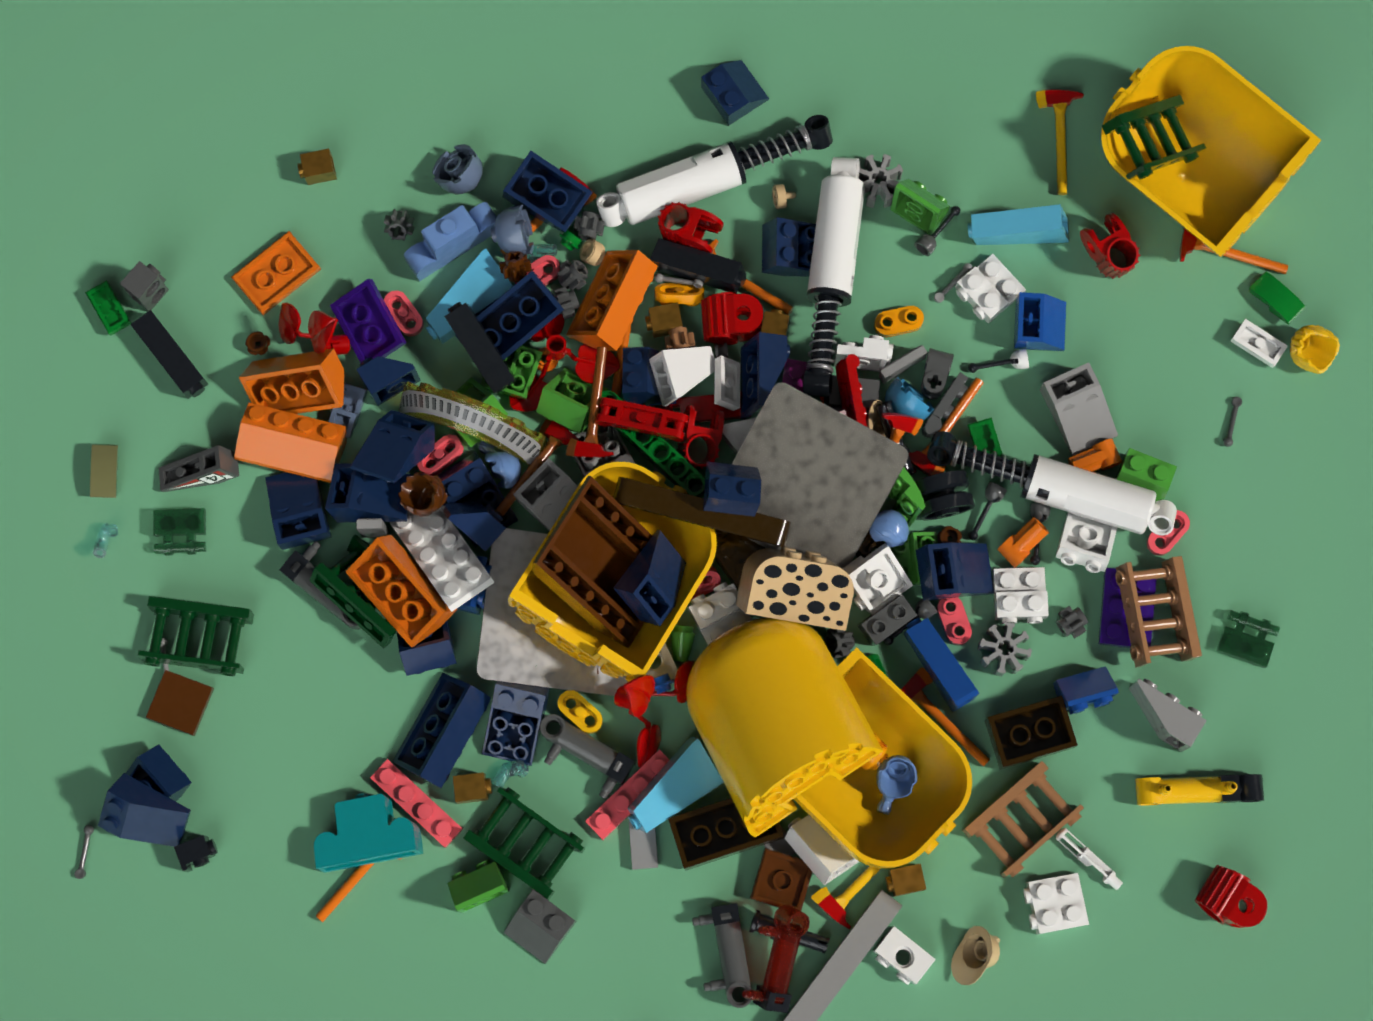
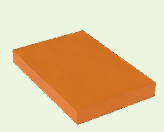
M288 231L231 276V278L260 313L265 315L319 272L321 268L292 233Z

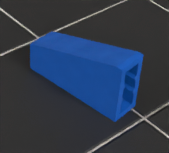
M917 618L907 624L908 630L905 631L904 636L932 678L952 713L973 701L979 694L978 690L930 620L926 618L921 621L920 618Z

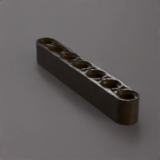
M624 477L618 478L613 496L619 504L780 547L786 546L791 526L790 521L757 512L754 517L704 511V498Z

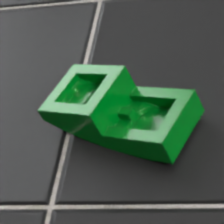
M1267 271L1249 287L1252 295L1268 305L1269 311L1288 325L1305 309L1302 301Z

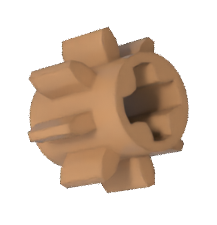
M686 327L673 328L668 331L669 336L664 337L666 350L695 347L694 333H688Z

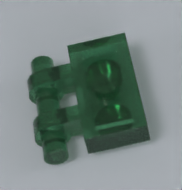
M204 508L153 510V535L155 537L163 536V543L154 544V553H164L165 556H171L174 553L187 552L188 555H196L197 552H206V542H196V535H206V510ZM173 536H186V542L173 543Z
M1230 610L1227 619L1236 622L1235 628L1227 626L1223 628L1216 651L1253 665L1267 668L1275 643L1267 641L1265 638L1267 633L1277 636L1280 627L1271 624L1269 620L1262 619L1261 621L1250 617L1249 613L1243 611L1238 613ZM1248 626L1257 629L1256 637L1244 633V627Z

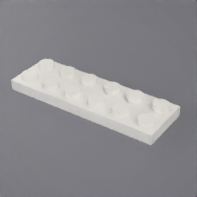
M441 508L427 517H419L409 512L407 522H389L451 612L494 583L491 576Z

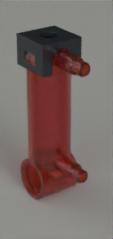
M783 905L777 909L774 915L776 927L760 926L758 928L759 934L774 937L763 985L757 984L756 990H744L742 996L753 1000V1003L764 1010L788 1013L792 995L788 993L793 967L801 936L807 932L810 923L809 917L804 912L793 906Z

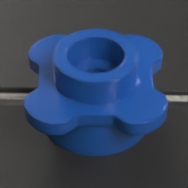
M668 673L654 678L657 694L672 689L670 684L674 683V679L671 680Z

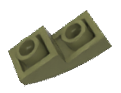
M92 444L90 497L116 498L118 445Z

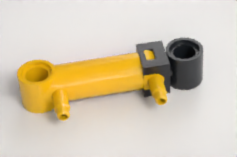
M1262 774L1135 779L1137 805L1139 806L1264 801Z

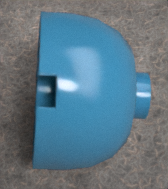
M899 376L893 380L886 390L885 402L891 401L894 413L918 417L924 421L935 410V407L929 401L927 403L923 402V395L904 379H900Z

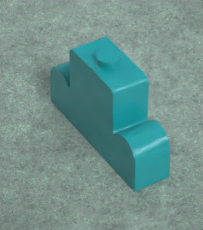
M368 793L355 795V799L337 802L335 804L337 835L331 832H323L314 841L316 869L324 873L423 854L420 828L405 817L394 819L392 800L383 794L370 796Z

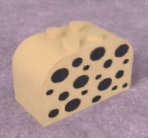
M781 546L780 550L765 548L754 552L746 560L742 570L736 605L743 612L750 615L846 631L854 586L848 573L828 560L827 557L821 556V553L806 550L805 554L797 552L795 548Z

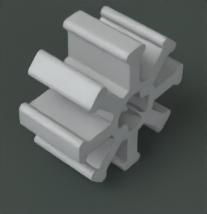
M886 154L883 155L881 167L877 168L873 160L874 156L869 155L865 158L864 168H867V170L860 168L859 179L864 182L865 193L871 192L867 196L866 206L874 208L876 195H880L884 202L883 207L886 208L892 204L893 195L890 192L894 193L895 187L898 184L896 180H901L903 169L898 164L896 168L887 171V167L890 166L891 156ZM878 178L882 179L880 184L875 183Z
M1007 622L1003 627L1005 630L1003 638L996 629L997 625L991 626L986 634L990 635L994 642L985 641L982 638L978 644L979 651L983 649L993 652L988 657L984 656L981 659L980 663L984 668L995 659L998 660V667L994 673L996 676L1002 677L1006 673V670H1004L1006 661L1012 668V673H1018L1023 668V665H1020L1016 657L1024 658L1027 661L1031 656V648L1028 650L1017 648L1018 644L1021 642L1025 643L1029 639L1026 631H1023L1016 639H1011L1012 629L1015 627L1014 623ZM1003 644H1006L1007 649L1011 650V653L1008 652L1006 655H1003L1002 650L998 649V646L1001 648Z

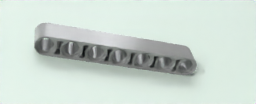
M881 890L783 1021H817L903 905Z

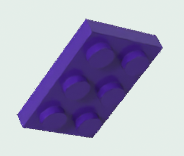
M373 279L365 280L330 305L342 330L348 336L360 363L370 357L373 359L377 356L385 358L407 343Z
M1106 568L1104 572L1098 644L1131 648L1120 587L1115 578L1116 569ZM1157 579L1135 581L1138 596L1155 594ZM1154 605L1140 606L1143 621L1153 620ZM1145 631L1147 644L1151 646L1152 631Z

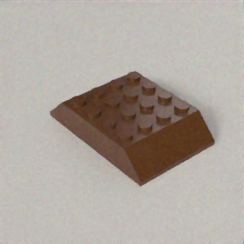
M588 476L534 560L533 574L594 629L629 648L645 622L637 618L613 587L642 551L652 535L594 478Z

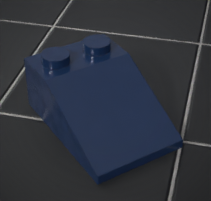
M530 151L504 188L502 197L515 206L522 204V209H526L528 214L566 233L593 192L533 151Z
M759 332L741 347V419L746 420L759 410L774 387L790 355V346L787 344L786 335Z
M123 773L107 791L98 826L119 838L174 847L181 844L191 810Z

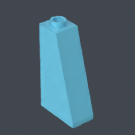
M1061 204L971 214V223H968L969 238L974 240L976 245L1068 243V218Z
M487 249L481 251L426 317L429 325L426 327V330L433 340L438 338L444 344L455 336V332L444 317L449 314L448 309L458 302H461L462 305L468 303L475 315L478 316L513 287L508 279H504V274L501 273L500 267Z
M691 737L687 739L627 808L631 814L628 817L629 821L636 830L640 829L645 833L649 832L724 783L698 738Z

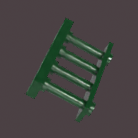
M1181 95L1119 114L1102 125L1105 134L1116 131L1117 135H1121L1137 168L1126 175L1128 180L1137 176L1139 180L1153 174L1154 170L1182 160L1185 163H1189L1199 157L1198 152L1206 148L1205 144L1191 147L1176 116V108L1184 104ZM1162 117L1167 119L1182 149L1181 152H1176L1160 120ZM1147 122L1152 125L1167 155L1166 157L1161 158L1145 126ZM1131 126L1133 130L1136 129L1152 162L1145 163L1129 130Z
M355 534L347 548L349 554L331 569L321 562L314 568L309 581L384 649L391 643L396 629L393 628L387 619L382 618L375 611L376 607L371 601L365 602L356 594L360 588L354 582L346 585L337 577L370 546Z
M149 596L147 606L154 612L156 618L149 652L138 650V656L144 661L145 665L159 667L160 663L217 670L225 676H235L236 673H244L242 665L235 663L241 628L245 624H253L254 614L250 609ZM169 614L179 615L181 619L174 655L159 653L166 617H169ZM195 617L204 618L206 622L200 658L185 656L191 621ZM220 621H228L231 625L225 661L210 660L216 624H219Z
M499 787L497 792L503 796L501 802L480 831L477 829L473 833L468 830L463 839L549 900L555 892L550 888L553 884L551 881L575 848L583 853L585 850L581 846L583 840L572 832L567 836L518 800L520 795L511 788L507 787L506 790H503ZM513 803L523 810L524 814L501 846L498 844L494 848L487 843L490 839L488 836ZM534 818L544 825L545 829L522 861L519 860L515 863L508 858L511 854L509 851ZM555 833L566 841V844L544 875H540L537 879L529 873L532 869L530 866Z

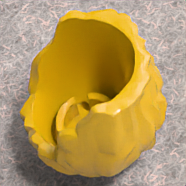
M1303 326L1291 338L1290 355L1293 363L1312 373H1324L1332 364L1339 351V339L1322 326Z

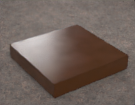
M165 670L146 718L195 736L214 688Z
M764 848L750 899L801 913L812 871L801 858Z

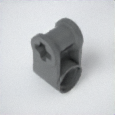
M932 348L929 349L921 383V393L925 398L934 400L941 396L947 376H949L954 354ZM931 382L936 383L935 389L930 388Z

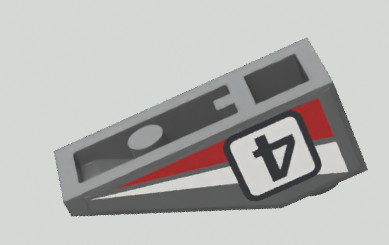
M217 445L159 467L160 491L168 492L220 484L239 477L238 460L234 459L235 452Z

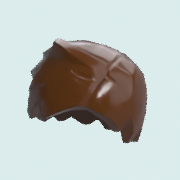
M419 472L407 476V482L401 484V492L398 493L401 499L400 504L408 512L419 517H427L436 512L448 497L438 475L432 476Z

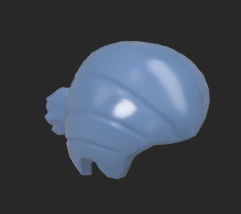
M483 440L479 445V450L485 454L484 459L486 462H489L493 477L501 479V482L497 484L498 488H513L521 475L519 460L511 453L496 452L490 440Z
M884 510L877 513L869 528V533L875 542L885 541V544L891 548L901 546L907 541L909 527L901 513L895 510Z
M893 755L886 758L880 764L876 780L878 789L883 795L877 805L878 812L889 815L894 799L907 797L912 793L913 786L917 783L918 777L916 767L909 758L902 755Z

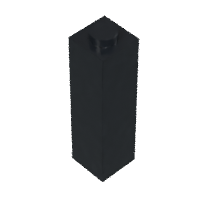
M658 238L650 258L658 266L656 271L686 280L694 281L699 279L703 281V285L727 292H734L735 294H737L739 287H742L746 280V272L742 262Z
M458 302L448 309L449 314L444 317L492 392L497 394L516 382L517 378L468 303L462 305L461 302Z
M151 310L130 324L188 399L199 396L205 390L204 387L208 385L206 380Z

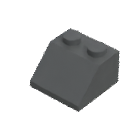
M533 889L517 910L504 933L546 964L577 921Z

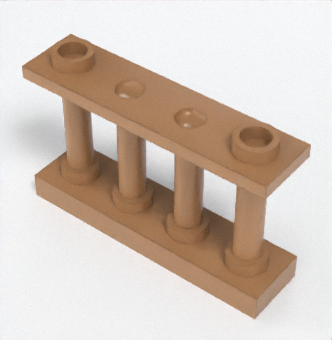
M1182 556L1172 557L1163 561L1162 568L1133 571L1131 562H1126L1116 567L1115 578L1120 587L1131 643L1130 655L1135 663V668L1151 663V656L1178 653L1181 657V662L1201 657L1202 653ZM1159 578L1165 580L1167 593L1138 596L1135 581ZM1163 603L1170 605L1172 618L1143 621L1140 606ZM1168 628L1175 630L1177 643L1148 646L1145 631Z
M1043 761L1039 762L962 830L968 838L973 835L977 838L980 836L1007 867L1001 873L1003 878L1008 875L1013 878L1024 868L1021 863L1065 824L1068 823L1069 826H1072L1082 817L1079 812L1084 807L1080 804L1072 810L1045 779L1047 776L1044 772L1049 768ZM1031 784L1035 787L1038 786L1065 816L1054 827L1026 796L1028 793L1025 789ZM1011 801H1014L1016 804L1019 803L1046 833L1035 844L1007 814L1006 806ZM993 817L996 821L1000 820L1026 850L1018 859L1014 860L987 830L989 827L986 823Z

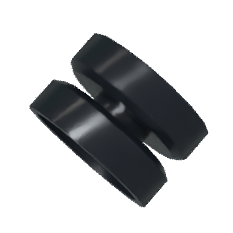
M966 471L939 473L915 482L925 504L924 510L919 515L920 520L943 519L962 514L975 507L972 494L963 491L969 486Z

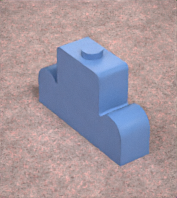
M487 202L476 205L469 212L464 205H461L421 231L424 241L416 243L404 253L407 264L419 282L491 237V228H495L497 216Z

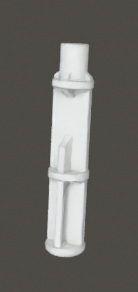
M1063 828L1057 833L1056 840L1086 867L1093 865L1104 875L1103 882L1105 884H1110L1115 890L1120 888L1123 882L1116 877L1115 871L1108 867L1067 828ZM1068 832V833H1069L1071 836H1073L1081 845H1083L1084 848L1081 849L1080 847H1078V846H1077L1070 838H1068L1065 834ZM1063 838L1079 853L1076 855L1060 840Z

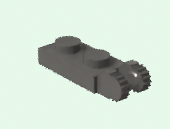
M961 372L956 376L922 427L921 433L924 435V438L933 437L941 429V418L943 417L945 420L954 409L951 403L955 397L960 399L967 390L968 386L965 385L968 377Z

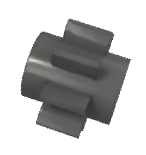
M393 209L392 215H386L384 223L386 226L384 233H388L392 240L402 239L405 241L407 234H413L415 228L412 226L414 217H410L406 210L396 211Z
M585 211L582 213V218L576 216L573 228L575 232H578V238L587 241L588 239L596 240L597 235L603 236L605 225L604 221H600L601 217L599 214Z
M566 260L559 266L560 271L557 274L558 281L562 287H566L567 290L575 288L580 290L587 284L585 279L588 278V270L581 261L572 260L569 262Z
M566 287L554 290L555 298L564 308V311L560 313L563 315L564 320L575 316V309L580 308L574 290L568 292Z
M1068 606L1058 613L1060 619L1056 621V624L1065 637L1072 634L1075 639L1086 631L1084 626L1088 624V620L1080 608L1077 607L1072 610Z
M827 629L828 634L824 637L823 641L829 652L833 653V658L848 656L851 653L850 650L855 646L853 633L837 629Z

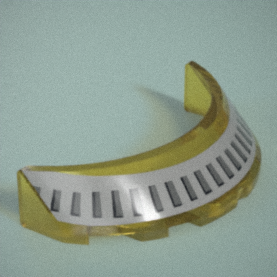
M408 381L404 385L398 412L468 434L513 455L529 466L547 443L546 437L542 433L530 430L521 420L501 413L499 409L449 389L442 388L441 390L427 383L421 382L420 386Z

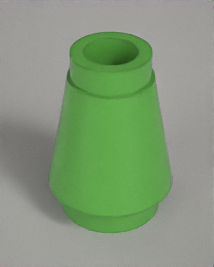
M675 625L671 632L673 661H688L696 634L693 633L694 626Z

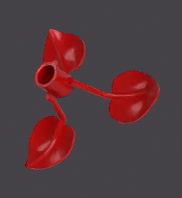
M282 303L278 326L280 336L286 344H293L296 341V336L310 338L313 349L318 354L334 348L337 355H345L350 351V341L347 335H333L338 322L337 318L331 317L319 310L313 311L308 321L309 333H303L299 330L301 318L297 309L290 303Z
M562 314L556 316L530 338L533 342L547 339V357L539 378L535 374L527 398L521 399L509 396L510 407L513 410L528 412L537 409L543 387L547 385L542 380L545 377L550 361L560 360L565 355H568L573 361L577 362L575 366L577 376L582 381L593 384L597 349L583 344L578 350V357H576L570 348H566V340L559 335L564 327ZM607 351L604 380L620 368L619 361L610 351Z
M688 660L679 667L675 675V689L673 691L657 694L654 691L655 680L650 675L639 676L617 689L614 697L615 705L629 709L630 715L637 717L645 724V728L640 731L637 740L638 767L641 768L657 752L661 742L659 725L653 724L651 726V722L642 716L648 708L650 698L652 696L677 695V701L685 703L687 701V681L695 661Z

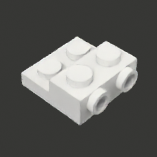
M994 254L989 256L978 267L975 266L955 286L959 298L964 302L968 301L973 307L974 314L980 320L984 319L988 324L1016 301L1019 292H1026L1023 285Z
M870 335L869 338L864 337L862 347H858V344L853 342H843L842 345H837L834 367L846 356L855 354L860 360L857 369L880 372L885 365L890 364L894 344H889V340H884V337L878 335Z
M1067 512L1055 557L1061 559V562L1068 566L1075 564L1083 565L1091 573L1105 572L1110 560L1117 527Z
M885 543L865 558L859 556L843 568L853 582L856 595L853 601L861 611L865 609L871 615L913 586L893 552Z
M1045 567L993 569L995 620H1002V624L1007 622L1016 624L1017 620H1027L1029 624L1043 623V619H1047L1049 616Z
M724 582L713 589L714 594L708 597L702 594L691 600L692 605L688 607V610L707 645L729 629L752 620L750 614H746L736 605L738 591L734 583L728 586L727 582Z
M1078 873L1026 883L1027 888L1023 889L1026 904L1031 905L1032 914H1029L1031 929H1036L1037 935L1089 925Z

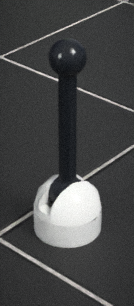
M1026 348L1014 351L1010 359L978 365L970 363L968 370L971 373H975L978 369L1011 364L1016 369L1029 368Z

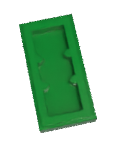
M107 280L85 292L110 336L132 324Z
M992 417L967 425L973 446L976 445L977 450L982 451L986 448L987 453L992 454L993 451H996V456L1002 457L1003 454Z

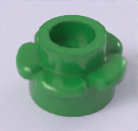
M567 230L566 233L559 234L562 238L560 243L571 251L573 248H580L579 244L582 240L574 233Z

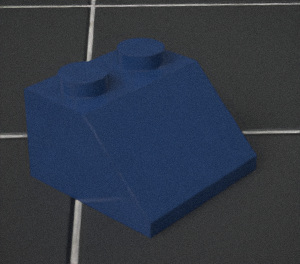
M742 60L720 64L701 77V88L728 126L769 100V97Z
M650 347L623 348L622 394L625 401L646 406L662 405L649 361L650 358L660 351Z
M379 356L374 359L372 357L365 359L360 363V367L356 369L377 406L421 381L413 364Z
M707 461L703 510L755 517L761 501V477L758 468Z
M479 501L447 503L440 507L446 517L484 551L506 529L502 524L504 518L489 503L486 506Z
M448 620L414 647H410L397 632L399 653L406 676L457 664Z
M159 744L139 755L125 773L174 801L182 797L192 783Z

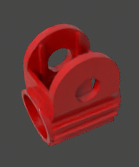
M671 202L670 205H665V208L660 210L661 215L658 216V225L664 240L713 253L712 247L707 244L708 241L702 239L705 231L716 234L722 231L724 223L720 218L708 211L696 207H687L686 204L680 202ZM678 223H684V224H685V225H684L682 228H680V229H677V230H671V229H670V228H671L673 225H675V224H678Z
M1111 212L1105 216L1104 225L1111 234L1110 236L1100 241L1093 229L1084 228L1080 231V237L1088 254L1096 262V267L1100 270V273H1103L1105 277L1109 276L1114 279L1117 276L1120 278L1135 268L1134 265L1139 263L1138 257L1141 255L1139 254L1136 242L1131 240L1130 233L1116 214ZM1111 248L1118 249L1124 254L1126 258L1125 268L1117 267L1112 263L1110 259Z
M721 292L701 300L704 341L712 344L717 343L718 345H723L724 343L735 345L738 342L749 341L760 332L763 307L754 296L735 294L734 292ZM740 315L747 316L748 319L740 320L737 317Z
M688 404L684 414L689 416L688 423L684 425V438L682 442L677 443L679 446L676 451L694 468L703 469V467H706L707 461L715 462V459L719 457L718 451L720 449H718V445L722 439L724 411L717 410L715 415L712 414L710 428L694 426L697 411L694 405ZM697 437L705 441L708 449L705 459L699 463L693 462L688 454L689 444Z
M1219 865L1215 866L1195 898L1200 908L1215 921L1222 925L1226 923L1236 928L1255 926L1264 919L1267 913V900L1262 891L1249 883L1251 880L1248 877ZM1240 900H1243L1246 904L1244 913L1240 911L1238 906Z

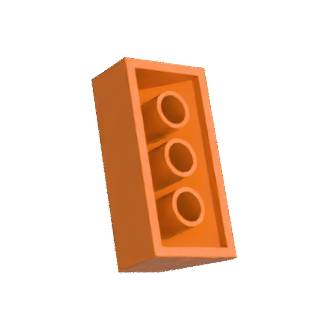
M639 250L607 251L566 336L595 349L597 347H606L607 351H617L623 342V337L628 327L633 322L637 308L642 303L644 294L652 282L658 266Z
M334 348L326 349L321 354L314 351L252 361L239 376L251 403L294 414L340 408L344 405V368Z
M249 402L240 423L234 459L331 483L335 464L340 462L347 443L346 426Z
M392 535L377 537L346 571V574L410 647L416 646L439 629L457 610L450 611L421 567Z

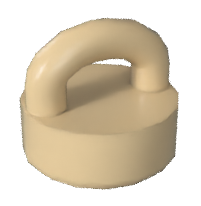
M784 184L774 185L772 187V197L775 208H786L787 199L795 198L796 193L786 192Z
M594 239L585 241L580 249L581 261L592 266H598L602 263L605 256L604 245Z

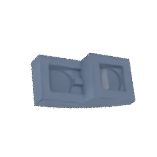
M344 383V405L340 408L332 409L328 422L346 426V437L351 438L368 390Z

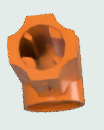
M1112 438L1099 442L1092 446V449L1067 459L1069 465L1091 472L1100 469L1104 471L1122 463Z
M1033 517L1019 532L1011 535L1000 545L997 550L1015 568L1029 556L1030 551L1049 534V531L1039 520Z

